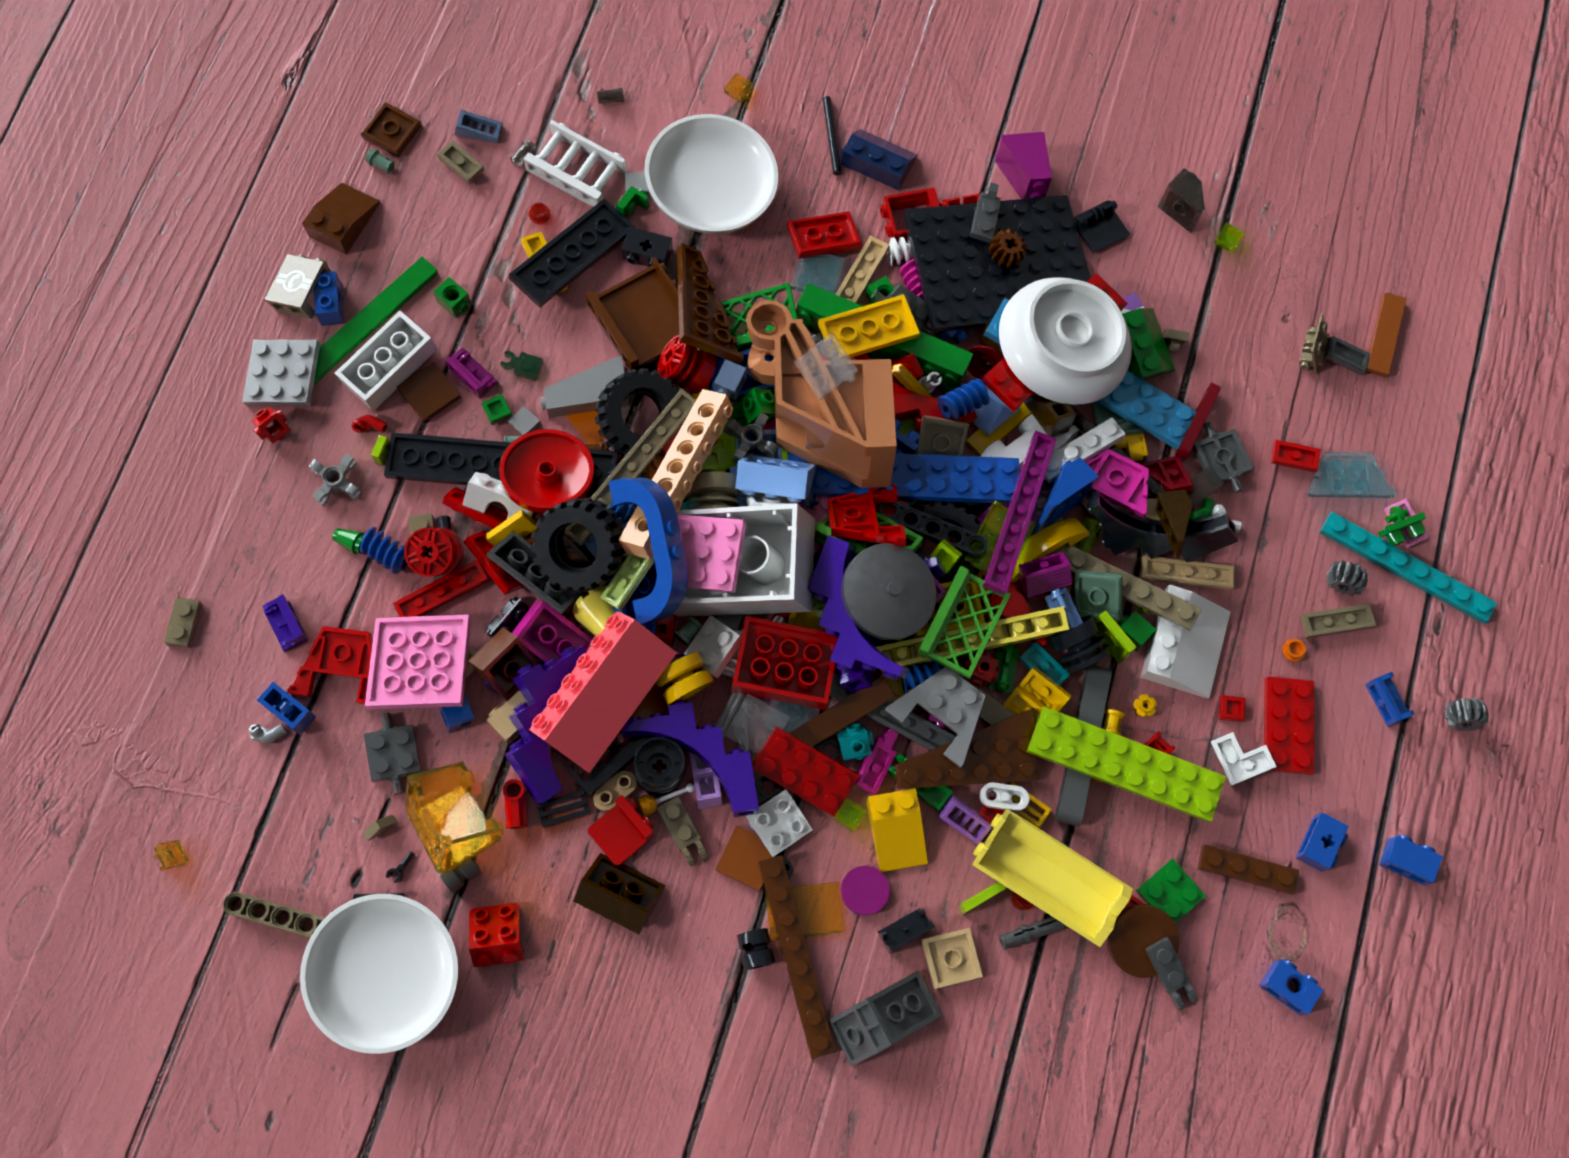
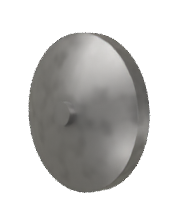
M883 543L866 548L851 560L842 578L841 595L848 616L860 630L874 638L891 641L906 638L925 626L934 611L936 586L930 569L916 553L903 546Z

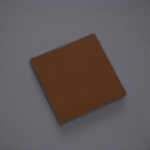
M384 102L362 131L361 136L370 143L399 157L421 128L422 123L420 120Z
M435 362L397 386L399 392L423 423L461 398L458 391Z

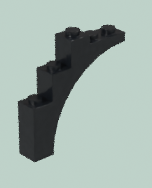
M1098 490L1089 493L1088 510L1093 517L1096 516L1103 530L1102 542L1105 548H1110L1114 555L1139 546L1142 552H1146L1150 559L1172 551L1160 520L1142 518L1126 512L1109 502ZM1226 511L1189 521L1181 556L1186 562L1238 542L1236 525Z

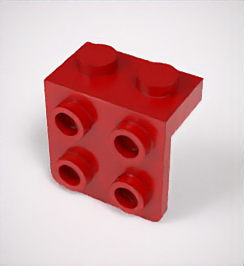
M623 795L614 800L616 805L588 828V834L616 866L621 865L654 837V832L651 830L654 828L652 822L647 816L641 818L636 812L639 808L630 797L625 799Z
M517 903L473 908L469 911V952L474 967H487L495 964L524 961V952L520 940V912Z

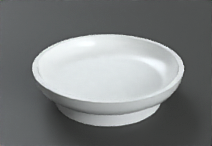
M700 114L677 120L657 135L647 152L645 178L653 201L669 219L692 231L706 234H724L745 228L764 214L777 190L778 167L769 145L751 127L730 117Z
M1061 277L1034 281L1019 290L1008 301L1001 315L999 340L1007 364L1024 385L1044 398L1072 405L1092 403L1112 393L1126 375L1132 356V343L1128 326L1112 298L1090 283Z
M366 895L339 906L319 924L310 937L301 963L300 984L302 997L306 1009L316 1026L337 1044L361 1053L382 1054L394 1052L418 1042L429 1034L442 1020L449 1009L456 990L458 961L455 946L448 930L441 920L427 907L400 895Z

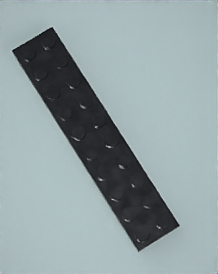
M391 432L384 476L388 479L468 485L474 473L478 472L500 480V461L503 453L511 443ZM588 449L594 463V479L586 496H593L607 479L609 472L618 464V452Z

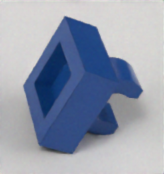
M962 329L942 331L938 334L943 341L951 338L955 344L963 342L968 337Z

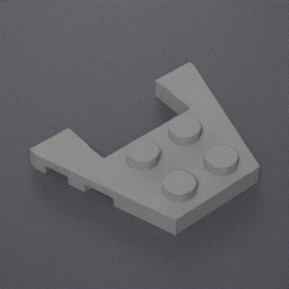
M944 667L887 706L884 711L902 724L916 704L921 706L957 734L943 755L961 768L964 764L986 695L953 670Z

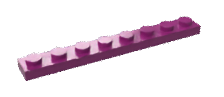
M1036 430L1032 435L982 587L1001 595H1005L1008 591L1057 440Z

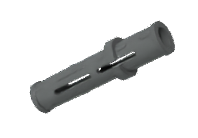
M1050 917L1028 926L1020 925L1014 931L999 935V941L1003 950H1007L1023 943L1025 945L1030 944L1031 940L1067 928L1068 926L1054 917Z

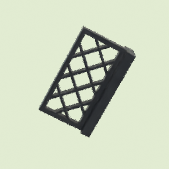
M629 737V744L625 747H614V739L612 745L606 749L611 750L610 760L606 763H596L595 766L602 767L595 772L594 766L592 775L584 782L577 775L578 765L576 763L565 760L560 755L561 752L556 749L552 753L591 798L597 789L634 761L637 749L649 737H636L633 740L632 737ZM614 750L619 751V752L614 756ZM569 764L575 765V771L571 768Z

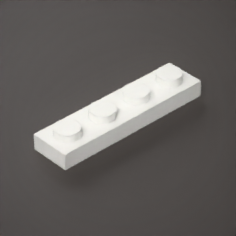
M1113 418L1108 419L1053 452L1044 477L1045 480L1050 484L1061 473L1060 468L1067 461L1073 462L1081 457L1086 462L1123 440L1125 432Z

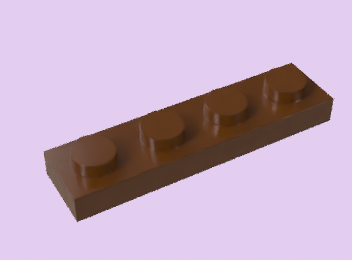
M1205 844L1201 847L1197 868L1198 870L1291 895L1295 894L1299 870Z

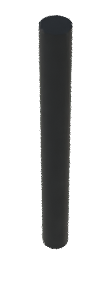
M826 96L822 99L832 171L833 175L837 176L841 174L831 97Z

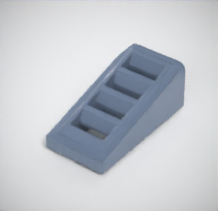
M460 110L454 135L498 143L503 123ZM473 124H474V125H477V128H476V129H473V128H472V127H473ZM482 126L486 127L485 132L481 131ZM490 127L495 128L493 135L489 134Z

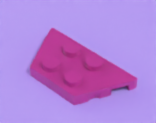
M1106 449L1099 453L1096 458L1086 461L1099 476L1091 488V492L1098 490L1107 500L1142 518L1146 517L1148 468L1110 449Z

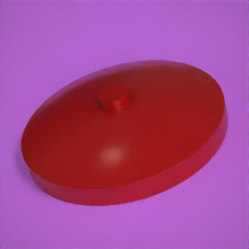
M542 429L520 436L507 447L500 461L499 473L505 493L515 504L532 512L545 513L557 504L576 498L583 499L586 496L594 479V463L588 448L575 436L560 430Z

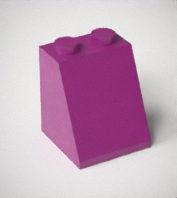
M1044 132L1001 135L995 155V162L1021 199L1045 197L1052 175Z

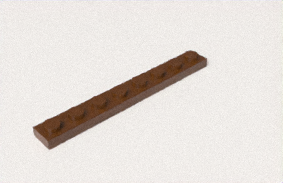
M781 855L759 861L761 876L811 1059L834 1053L836 1050L783 857Z

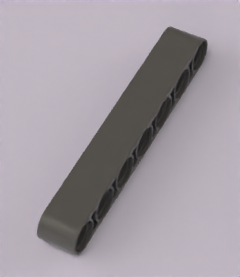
M1093 665L1085 670L1076 719L1101 728L1112 676L1111 669ZM1065 767L1055 821L1078 827L1081 825L1091 780L1090 776Z

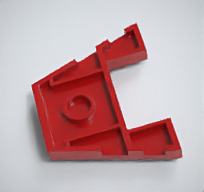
M891 484L892 490L886 488L877 490V487L868 489V493L856 496L854 492L827 499L831 536L906 546L904 525L878 526L874 505L878 503H895L894 501H897L898 498L896 484Z
M323 626L308 652L309 656L306 662L299 668L298 676L293 685L289 686L287 693L311 697L316 673L361 679L356 703L365 704L373 644L372 633Z

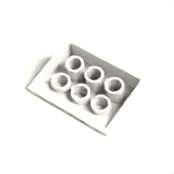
M1169 584L1164 591L1202 610L1191 631L1156 615L1154 623L1156 631L1151 635L1140 678L1209 699L1231 612L1192 591Z

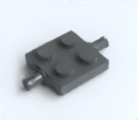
M898 283L887 297L878 292V290H875L874 294L871 295V298L879 302L904 294L919 331L933 336L932 334L936 335L937 332H932V328L927 326L929 316L925 301Z
M1211 421L1204 423L1203 428L1208 437L1194 443L1192 448L1210 486L1230 481L1235 493L1244 490L1238 477L1251 472L1254 467L1235 429L1216 433Z
M384 713L381 714L383 728L376 732L364 734L370 777L372 782L392 781L394 795H398V787L400 794L404 793L402 779L408 775L421 773L413 725L393 726L391 713H386L388 722H386Z

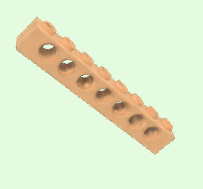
M702 389L652 481L659 484L668 493L676 513L680 510L685 496L690 492L697 474L701 472L702 465L707 456L712 452L713 445L721 435L727 419L732 415L733 407L727 394ZM637 506L620 536L619 542L627 554L651 560L653 550L646 517L642 509Z

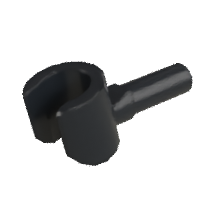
M409 851L397 868H391L387 871L386 878H390L392 873L396 871L398 877L394 883L401 882L404 878L403 870L414 856V853Z

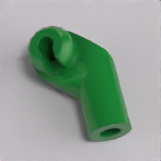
M1204 498L1201 509L1191 512L1190 520L1211 516L1215 500Z

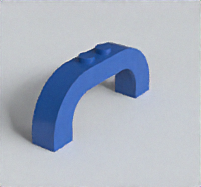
M622 478L610 481L609 487L613 506L635 503L644 512L656 565L657 580L653 591L644 598L633 600L636 621L640 624L666 619L681 605L688 584L685 549L674 504L668 493L659 484L650 479Z

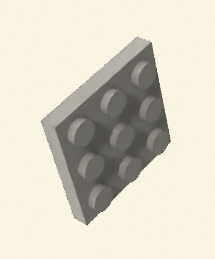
M253 340L242 402L246 406H310L320 343L317 340Z

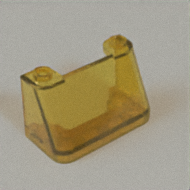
M463 761L407 776L406 812L438 874L452 871L498 843L501 836H503L501 823L497 822L495 818L486 820L472 795L471 784H474V776L472 771L467 769Z

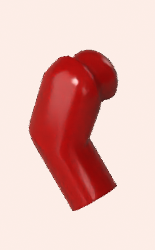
M367 414L355 419L351 427L353 431L359 433L370 429L384 433L388 423Z

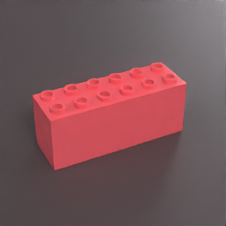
M618 611L607 619L606 627L593 638L589 650L586 654H582L576 662L577 666L564 677L560 689L557 693L550 696L546 708L533 719L532 726L529 729L588 773L596 765L677 654V652L638 621Z

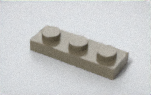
M1370 604L1305 613L1300 616L1306 638L1369 629L1376 626Z

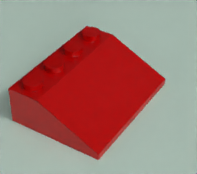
M746 616L731 692L826 710L835 668V662L830 661L838 637L824 633L825 631Z

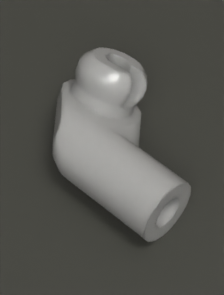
M282 723L272 729L261 727L260 724H253L248 730L250 737L254 741L264 744H270L287 734Z

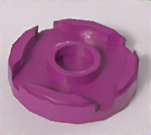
M859 866L849 871L843 879L840 889L842 901L853 913L863 916L873 915L881 910L888 901L890 893L889 884L884 874L870 866Z

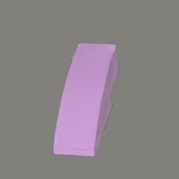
M689 751L698 809L722 805L717 776L708 765Z

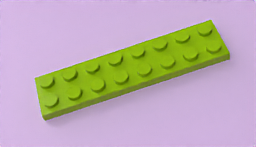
M1045 706L1041 709L1026 751L1208 823L1212 822L1226 779L1224 775Z

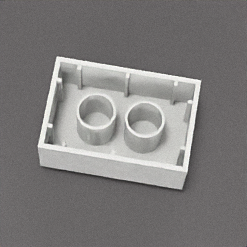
M781 504L679 510L677 512L678 515L740 519L746 521L747 524L735 593L687 589L684 599L679 608L673 613L674 615L681 617L812 612L813 592L807 589L814 570L815 518L800 505Z

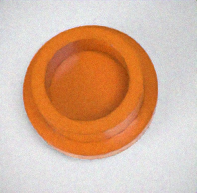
M1293 638L1283 644L1282 653L1287 660L1298 662L1305 657L1306 647L1302 641Z

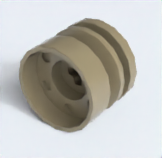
M703 472L697 474L690 490V494L696 497L690 502L691 510L738 507L739 501L732 498L739 493V489H735L737 475L727 472Z

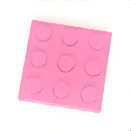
M677 514L688 568L687 589L735 593L747 522L740 519Z

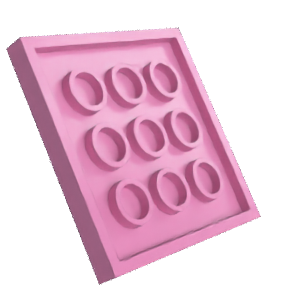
M469 615L376 618L365 707L368 710L463 706L471 617Z

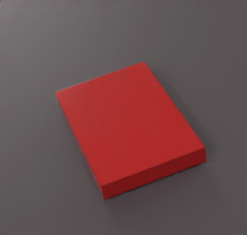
M849 211L787 221L786 227L798 259L856 250L862 247L861 239Z

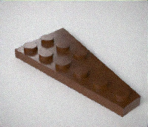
M681 243L677 249L679 341L704 350L707 353L741 364L744 360L743 354L738 352L736 348L737 339L729 331L730 322L720 298L715 296L714 291L716 288L707 276L709 270L701 251Z

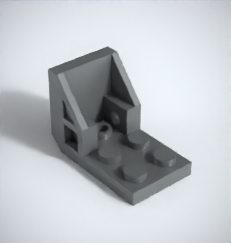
M916 971L829 1019L828 1023L852 1067L943 1015L919 971Z

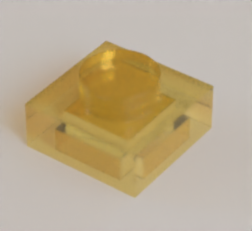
M736 73L724 87V93L742 103L753 90L754 83Z

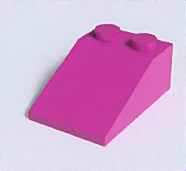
M539 600L533 603L512 631V634L520 639L531 655L543 664L551 659L557 661L563 657L561 652L571 646L574 648L583 646L587 652L590 642L593 640L545 601Z

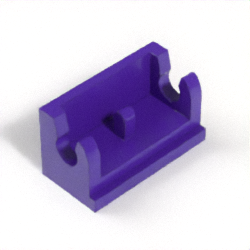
M283 594L263 605L264 613L284 652L308 641L289 600Z

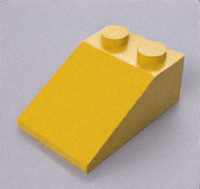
M916 788L868 796L866 805L879 871L888 872L928 864Z

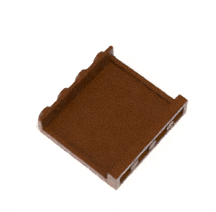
M656 257L652 258V266L597 295L594 290L585 293L588 307L630 370L635 369L637 371L659 359L667 343L673 337L679 335L678 284L674 279L671 280L669 278L664 263H659Z

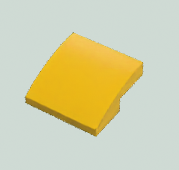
M1034 666L1003 706L1016 715L1033 708L1035 728L1043 706L1059 712L1072 695Z

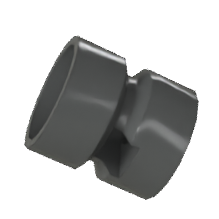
M464 847L452 855V861L444 860L435 867L437 874L453 894L465 885L464 879L471 880L482 873Z

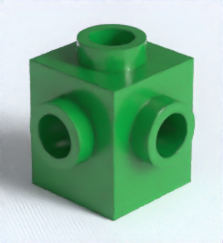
M755 387L750 389L748 394L740 399L748 424H754L761 412L769 416L766 423L776 416L775 400L771 389Z

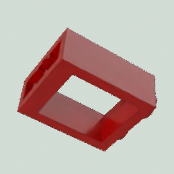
M935 187L884 196L883 205L880 206V214L882 219L885 218L886 220L885 233L887 238H895L898 243L899 238L904 237L907 242V230L897 231L892 210L924 204L926 207L940 206Z

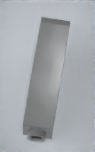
M617 356L545 387V397H541L542 410H547L549 418L595 411V406L600 400L598 397L601 391L606 388L605 386L610 381L624 374L622 356ZM628 397L623 401L622 407L629 406Z

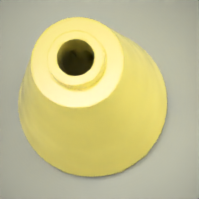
M599 586L588 591L589 595L584 599L580 596L573 606L575 618L595 636L603 631L606 627L607 619L615 614L614 607L600 598L607 586Z

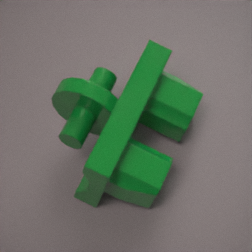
M1394 506L1390 508V515L1385 517L1387 523L1393 521V524L1387 525L1384 530L1378 532L1380 538L1387 537L1393 547L1406 541L1402 532L1404 529H1407L1411 539L1425 534L1426 532L1421 521L1426 519V516L1422 512L1405 519L1409 515L1408 509L1402 510L1400 507Z

